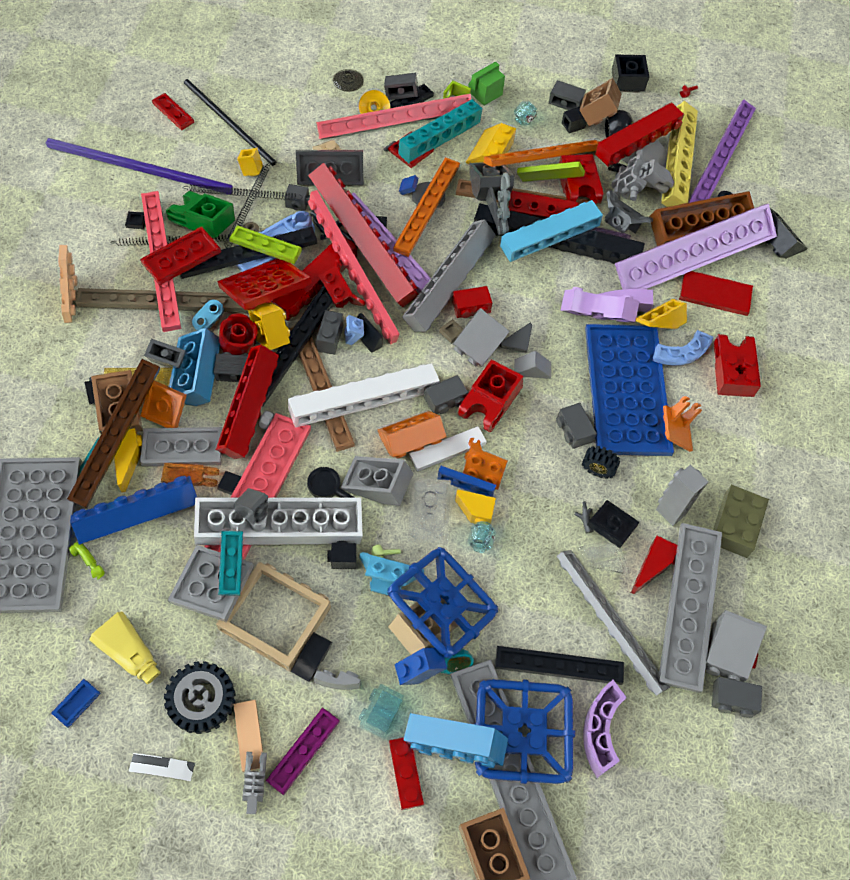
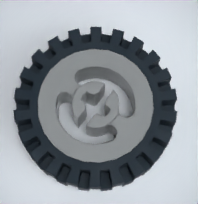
M197 661L192 666L189 664L184 665L185 669H178L176 671L177 675L175 677L172 675L169 679L171 681L170 685H166L167 694H164L166 701L164 706L167 714L179 728L189 733L202 734L204 731L206 733L212 732L211 729H218L220 727L219 724L225 723L228 720L226 718L228 714L231 715L233 712L232 706L236 702L234 696H236L234 685L228 674L214 663L211 665L209 662L203 661V664H200ZM207 683L214 687L215 698L213 702H211L212 697L204 686L197 684ZM188 694V699L197 709L204 710L200 712L188 710L185 704L186 695ZM200 694L204 698L200 701L196 696Z

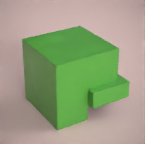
M496 61L474 73L468 85L471 88V95L484 106L503 95L505 75L499 71L500 65Z

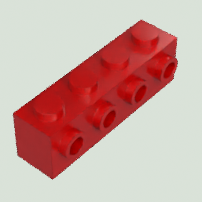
M511 191L508 207L510 211L546 219L553 214H559L568 208L578 206V202Z

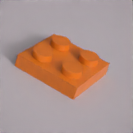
M154 380L144 400L140 416L166 428H178L187 395Z

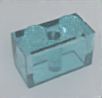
M380 684L378 689H373L369 697L371 703L368 709L364 708L358 720L361 721L360 728L384 740L404 701V695Z

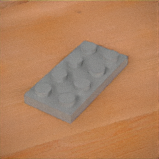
M222 427L144 428L140 464L142 467L221 465L222 453L215 449L222 432Z

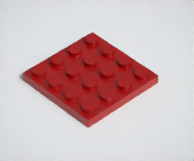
M277 258L219 280L217 283L219 288L244 310H252L258 305L270 303L280 296H288L290 292L295 290H303L306 286L312 284L311 277L291 263Z

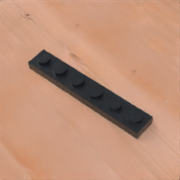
M497 646L495 669L609 683L614 680L617 685L624 683V662Z

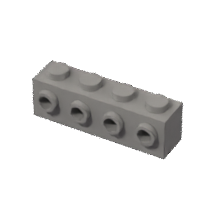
M692 465L685 469L680 468L673 475L674 478L668 483L669 487L658 500L659 505L656 510L672 526L688 513L708 484L702 473Z

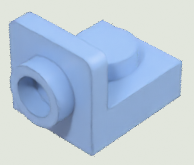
M348 315L346 317L347 327L344 331L346 344L353 345L364 336V323L362 319Z

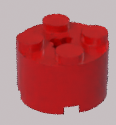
M232 314L221 322L219 344L223 353L229 352L232 355L249 354L250 348L255 347L258 332L257 326L248 316Z

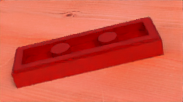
M166 93L152 100L153 105L181 131L194 123V119Z

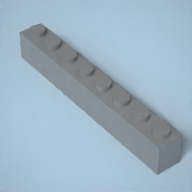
M485 219L475 221L470 225L402 316L414 332H425L430 329L432 322L440 315L442 308L449 303L453 291L458 290V286L467 278L466 275L475 267V263L483 256L485 249L491 245L496 235Z

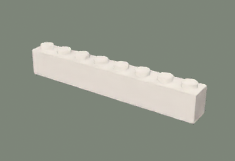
M432 363L423 364L415 368L386 373L382 376L370 377L341 386H333L329 389L313 391L301 396L296 395L288 398V410L296 428L424 395L425 388L439 383L440 380Z

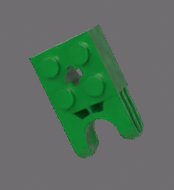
M188 191L183 195L184 205L173 204L166 209L167 218L172 223L193 231L202 226L210 237L215 239L235 221L233 203L205 193L200 195Z

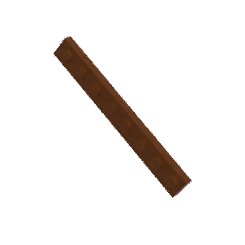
M141 359L67 500L88 508L161 369L160 366Z

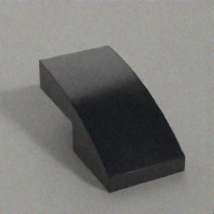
M313 632L291 672L311 682L333 642Z

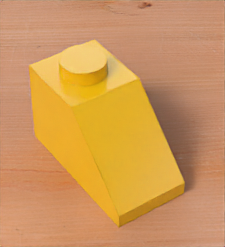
M457 489L455 501L470 523H474L478 527H490L496 498Z

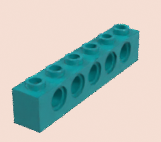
M473 99L399 139L398 154L409 164L429 150L441 146L479 124L483 108Z

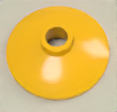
M378 90L367 91L359 101L360 114L374 112L371 109L372 105L376 106L375 111L390 109V102L387 96Z

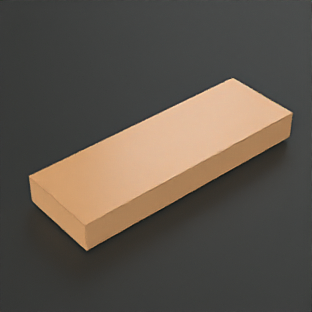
M256 700L233 704L242 772H245L247 752H252L253 755L251 770L260 769L259 760L263 747Z

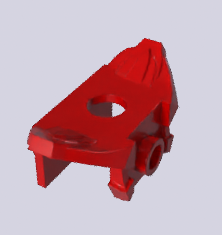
M336 258L334 267L319 275L337 308H344L346 304L351 303L364 307L365 301L351 292L341 275V260Z

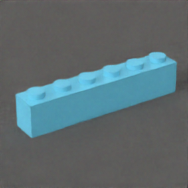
M593 200L583 202L579 206L568 208L564 212L553 214L549 218L538 220L534 224L506 233L501 238L500 247L508 260L512 262L600 226L603 215Z

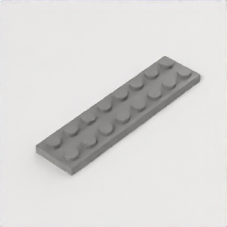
M685 523L680 525L658 683L697 693L703 692L722 532Z

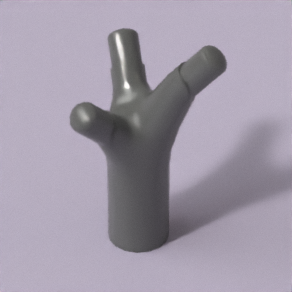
M583 501V514L575 512L574 515L582 520L585 533L587 534L593 532V529L587 526L592 509L589 508L587 510L586 501Z

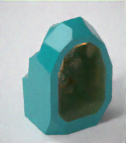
M462 648L451 658H445L447 669L441 673L451 674L471 667L474 663V658L468 650Z

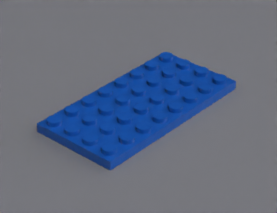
M586 324L585 333L594 430L597 433L595 436L596 446H600L601 449L605 447L608 451L610 449L612 453L617 455L672 456L674 454L673 442L667 440L665 436L666 429L663 419V406H668L663 366L661 363L652 361L655 348L659 343L657 327Z

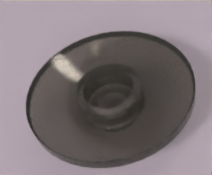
M353 69L340 70L333 77L334 86L344 92L356 91L364 83L362 74Z

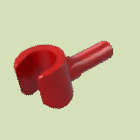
M683 85V91L679 93L682 98H686L690 95V91L698 89V86L687 87Z

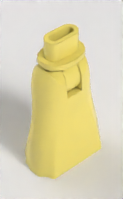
M123 611L117 612L91 634L90 642L117 662L125 671L133 676H137L139 680L142 679L147 685L160 675L161 672L157 669V663L153 660L150 650L146 647Z

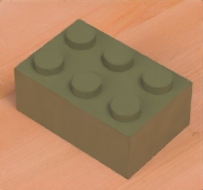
M731 484L723 496L713 528L715 531L722 532L720 548L747 558L755 550L769 499Z

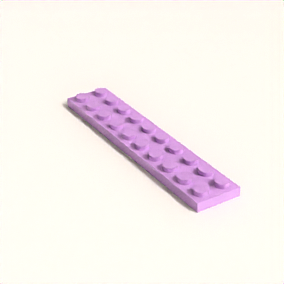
M769 204L761 205L615 263L622 290L650 288L777 237Z

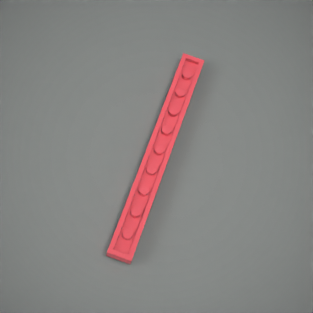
M471 94L316 122L319 139L442 116L471 100Z
M317 190L310 193V200H308L310 209L316 213L318 223L324 227L326 237L330 238L334 251L340 255L342 265L348 269L350 279L355 282L358 293L365 299L367 309L373 313L375 323L381 327L383 337L388 340L390 345L397 342L399 337L397 328Z
M158 191L141 194L150 253L168 244ZM154 279L162 331L168 332L182 329L174 280L171 279L159 286Z

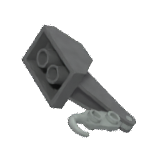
M484 162L469 163V174L474 197L479 201H487L498 234L508 233L507 218L510 217V210L507 207V202L510 201V194L514 186V174L506 165L491 167Z

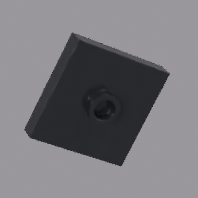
M606 500L590 519L587 526L621 548L640 522Z

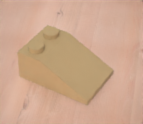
M441 598L440 602L442 604L446 603V601ZM418 602L410 606L419 618L426 613ZM400 612L389 625V629L411 655L422 648L433 647L418 629L415 630L413 628V623L403 612ZM429 617L424 623L441 641V628ZM455 621L449 625L450 633L458 627Z

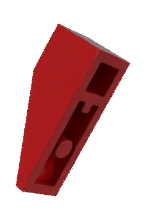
M656 535L630 593L635 594L666 571L671 564L675 565L677 544Z

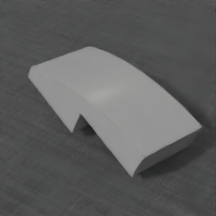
M317 670L313 677L314 683L332 689L353 690L359 689L361 685V680L358 679L359 676L351 671L346 673L340 671L338 677L334 678L335 675L330 671L323 670L321 672Z

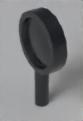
M316 468L307 478L308 490L315 498H332L335 495L340 498H355L340 489V477L332 468Z

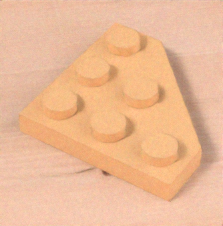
M59 245L58 262L61 276V309L64 323L72 322V316L76 315V307L73 305V301H76L77 293L74 290V286H77L78 280L77 275H75V265L72 264V253H69L67 245Z

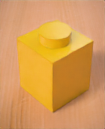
M258 149L241 150L237 160L243 176H257L260 174L263 163Z

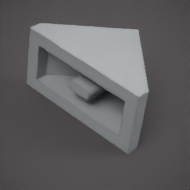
M537 351L515 359L514 371L523 375V377L551 379V362Z

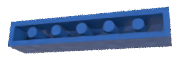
M180 476L172 482L159 483L154 488L148 490L141 489L133 495L127 497L120 496L112 502L99 503L94 508L88 510H78L71 515L70 523L80 545L194 506L195 498L198 497L191 477Z

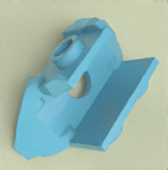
M364 552L360 553L359 556L366 569L365 575L372 578L370 591L388 595L387 589L396 579L409 570L410 566ZM413 576L409 581L402 585L400 589L403 586H406L417 579Z

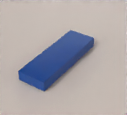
M440 466L437 479L441 482L476 494L490 497L494 495L495 484L444 466Z

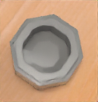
M268 410L263 412L259 419V427L267 430L275 416L274 413Z

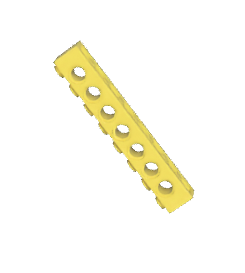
M686 101L677 106L684 113L683 123L678 129L672 130L669 136L666 169L671 173L674 185L667 193H662L661 203L666 207L688 203L698 111Z

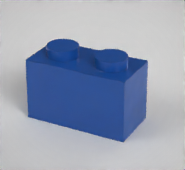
M422 648L394 664L400 685L420 684L447 669L445 658L435 648Z

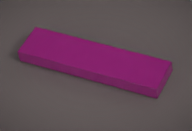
M322 707L266 779V782L284 796L339 724L340 720Z

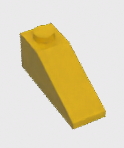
M671 299L637 317L636 322L649 327L677 329L687 323V303Z
M135 428L128 430L114 457L117 485L122 493L126 492L141 455L140 447L143 440L142 436L137 434Z

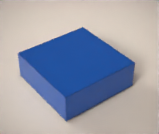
M413 175L402 179L399 188L400 194L405 195L414 192L419 178Z

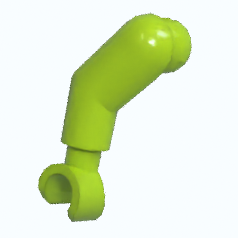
M75 542L74 545L68 548L73 556L80 554L85 564L91 568L93 578L97 577L98 580L104 576L103 568L96 564L97 561L83 543L79 545L78 542Z

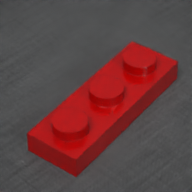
M404 737L389 740L401 810L424 806L414 751L410 748L411 745L404 741Z

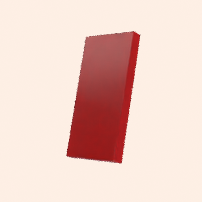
M201 226L141 258L140 261L160 286L221 253V248Z
M690 271L683 274L679 300L748 316L753 285Z

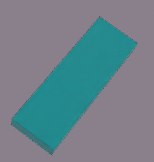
M222 531L218 591L220 596H240L243 531Z

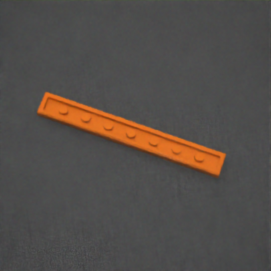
M589 140L484 157V163L495 167L559 157L561 155L596 151L600 141Z
M444 158L393 247L394 252L407 257L410 256L460 167L459 162Z

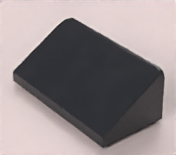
M359 313L357 318L362 319L364 323V336L360 340L373 353L383 346V336L363 313Z

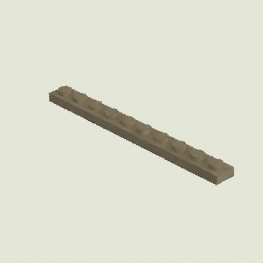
M78 288L75 301L77 307L159 310L156 291ZM175 291L178 310L199 311L208 301L218 300L223 305L224 312L248 313V310H244L226 293ZM212 306L211 311H216L217 307Z

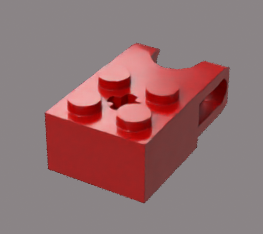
M593 154L561 155L559 163L580 162L585 170V174L582 177L560 178L566 200L576 202L578 197L583 196L593 200L595 204H601L604 193Z
M718 334L714 341L717 394L754 397L761 387L755 338L753 336H745L741 345L735 346L730 343L727 335Z
M491 359L459 406L458 415L468 419L473 413H483L485 415L483 429L492 432L523 388V375Z

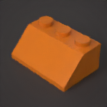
M426 411L377 430L388 454L396 458L404 457L407 455L406 452L412 450H422L425 445L438 444L442 441L441 439L447 437L440 415L431 411Z

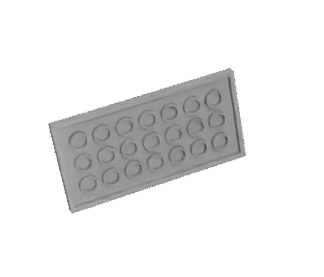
M80 457L0 459V613L62 612L70 552L68 548L71 545L73 530L70 519L76 507V504L67 500L79 477L82 463Z

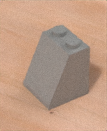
M479 309L452 345L455 346L454 350L461 356L465 354L469 357L468 361L473 366L477 367L479 365L482 367L510 331L484 310Z
M725 610L712 624L706 672L713 676L720 675L727 679L745 682L750 675L767 626Z

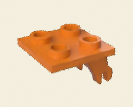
M684 396L672 407L663 406L665 436L667 440L691 452L693 451L690 423L702 410L698 408L701 404L694 403L689 410L684 412L691 404L686 402L690 398Z
M470 438L468 442L470 450L464 456L466 464L463 473L495 484V489L498 490L508 460L483 451L480 440L474 443V438Z

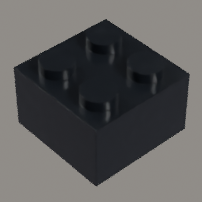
M615 54L612 76L620 91L646 90L649 80L646 55Z

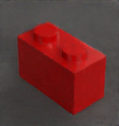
M488 286L453 291L452 304L456 318H469L474 316L479 309L484 310L487 314L491 313L493 302Z

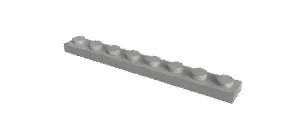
M572 550L562 551L557 555L561 567L570 574L574 585L580 588L584 594V599L595 609L596 616L605 623L609 634L620 644L621 651L630 658L636 672L641 674L646 681L648 689L657 696L670 688L668 685L658 683L659 670Z

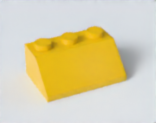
M500 123L485 129L466 163L484 162L485 156L508 153L514 143L516 128Z

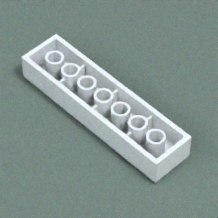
M195 498V545H221L222 531H243V545L332 544L337 541L360 544L363 537L361 498H268L267 516L261 522L257 521L254 525L234 510V502L238 498Z

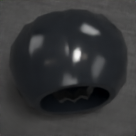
M617 110V113L612 117H606V138L634 123L630 113L625 110Z

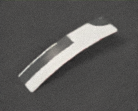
M133 753L129 772L191 781L195 763Z

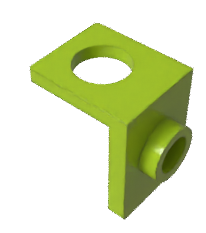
M452 80L444 90L443 99L449 98L451 95L471 94V88Z

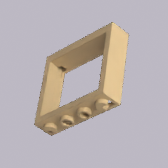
M259 562L248 577L227 622L219 620L216 625L222 633L291 672L313 632L317 631L331 609V604L328 601L329 598L324 594H316L311 591L308 585L304 583L298 584L293 581L294 579L286 573L282 575L277 572L276 568L271 564ZM262 574L320 606L288 656L230 623Z

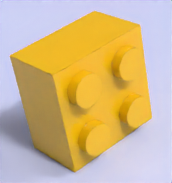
M270 302L260 304L255 309L248 310L250 320L257 326L256 341L270 350L290 343V331L285 324L286 314L282 308Z

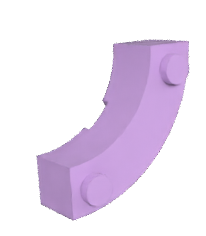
M573 287L570 290H565L561 311L580 316H592V318L600 320L610 319L617 322H635L640 301L634 300L631 295L623 294L622 297L605 296L584 292L582 288Z
M614 680L609 682L596 696L587 712L584 723L583 741L589 765L597 778L620 761L614 751L609 731L611 719L616 709L627 697Z

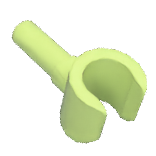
M379 544L372 547L371 553L373 556L383 558L386 555L401 554V549L383 550Z

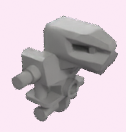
M638 150L637 156L629 160L627 167L620 166L619 173L615 175L616 179L612 181V188L614 189L613 193L618 199H620V195L625 199H628L630 196V200L635 201L637 194L645 186L655 188L660 193H667L673 187L674 180L666 168L654 159L648 162L643 157L644 151Z

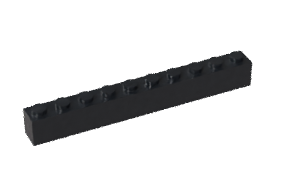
M479 203L474 222L485 219L496 236H504L505 234H498L488 205ZM510 211V217L507 218L509 232H514L523 226H529L538 220L544 219ZM588 230L546 248H554L563 252H570L579 256H587L615 264L642 253L645 243Z

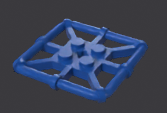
M442 547L432 550L419 562L411 564L409 570L396 579L387 589L388 596L391 597L398 608L413 623V628L415 630L418 629L444 658H451L472 639H476L479 636V632L498 613V606L474 581V576L468 574L452 555ZM436 558L437 579L431 582L422 572V569ZM444 560L463 580L456 587L445 576ZM414 576L425 589L418 593L402 590L400 587ZM468 585L485 605L468 602L459 591ZM441 598L444 599L446 603L442 604L440 602ZM403 599L417 601L426 613L419 618ZM467 610L486 615L474 626H471L461 614ZM429 617L441 628V641L425 625L424 622ZM455 621L465 634L452 646L450 644L449 625Z
M494 679L481 681L477 692L476 723L474 725L495 728L508 738L506 753L520 754V772L490 770L488 767H484L481 763L475 761L478 776L482 775L488 779L520 781L521 784H527V782L569 783L572 780L571 776L573 773V738H575V731L573 730V698L570 693L572 690L568 686L534 683L524 679L522 682ZM491 688L522 690L521 707L506 706ZM528 691L559 693L544 709L528 708ZM486 694L502 711V726L485 724ZM564 699V730L547 729V714ZM523 725L530 729V733H527L526 737H523L522 732H518V728H522ZM547 737L564 738V769L547 751ZM527 755L542 756L557 774L527 772Z

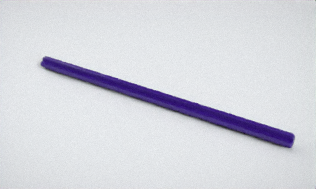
M48 138L46 141L47 147L186 184L203 185L205 188L209 186L208 189L211 187V190L215 186L214 190L216 191V187H218V192L219 187H221V193L222 187H224V193L227 187L226 194H228V188H230L229 194H231V188H233L231 184L52 138Z

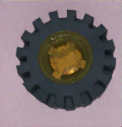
M591 446L586 451L582 466H584L585 470H588V473H593L594 476L598 475L599 478H613L619 467L620 458L617 457L616 453H612L610 449L608 451L605 447L601 449L600 446H596V448Z

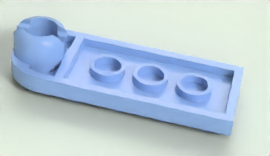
M298 211L259 233L273 237L308 227H313L315 233V226L312 222V216H309L308 212ZM269 256L236 266L243 272L277 258Z

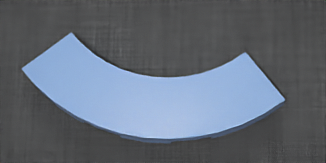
M697 330L694 333L693 339L683 347H671L658 343L652 361L665 365H685L694 362L708 350L713 336Z

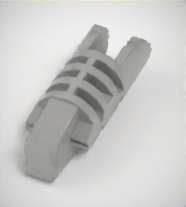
M252 752L246 753L242 801H247L246 814H256L257 802H263L267 753L261 752L260 771L251 770L253 755Z

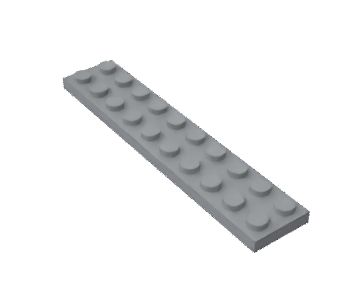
M491 660L451 673L450 675L468 724L476 723L479 683L483 680H499ZM491 688L505 705L509 706L503 689ZM486 694L485 724L502 726V711ZM505 753L503 766L495 765V768L489 769L520 772V754ZM527 755V772L535 773L529 755ZM489 779L499 808H504L530 880H576L577 877L540 783L527 782V784H521L520 781Z

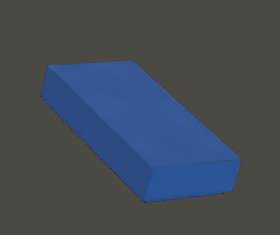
M83 679L51 714L69 728L101 693Z

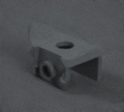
M612 190L606 192L610 211L605 216V222L619 232L624 233L627 230H631L636 234L642 223L653 221V218L644 217L619 200Z

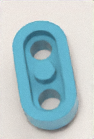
M218 300L208 301L193 317V327L196 330L210 329L223 315V305ZM216 306V311L212 312L211 307ZM200 319H204V323L202 325L198 324V321Z

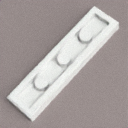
M477 426L444 439L438 444L429 445L422 450L411 452L409 457L418 472L468 452L470 450L468 444L470 438H474V443L480 440L481 446L486 445L487 441Z

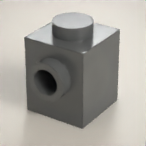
M289 184L286 190L285 207L305 211L307 205H309L308 200H310L309 188ZM296 193V198H295V199H301V200H294V194Z

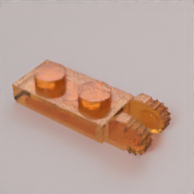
M164 463L161 483L172 482L180 476H190L193 486L216 487L218 484L216 479L203 478V475L218 476L220 470L214 467H204L203 465Z

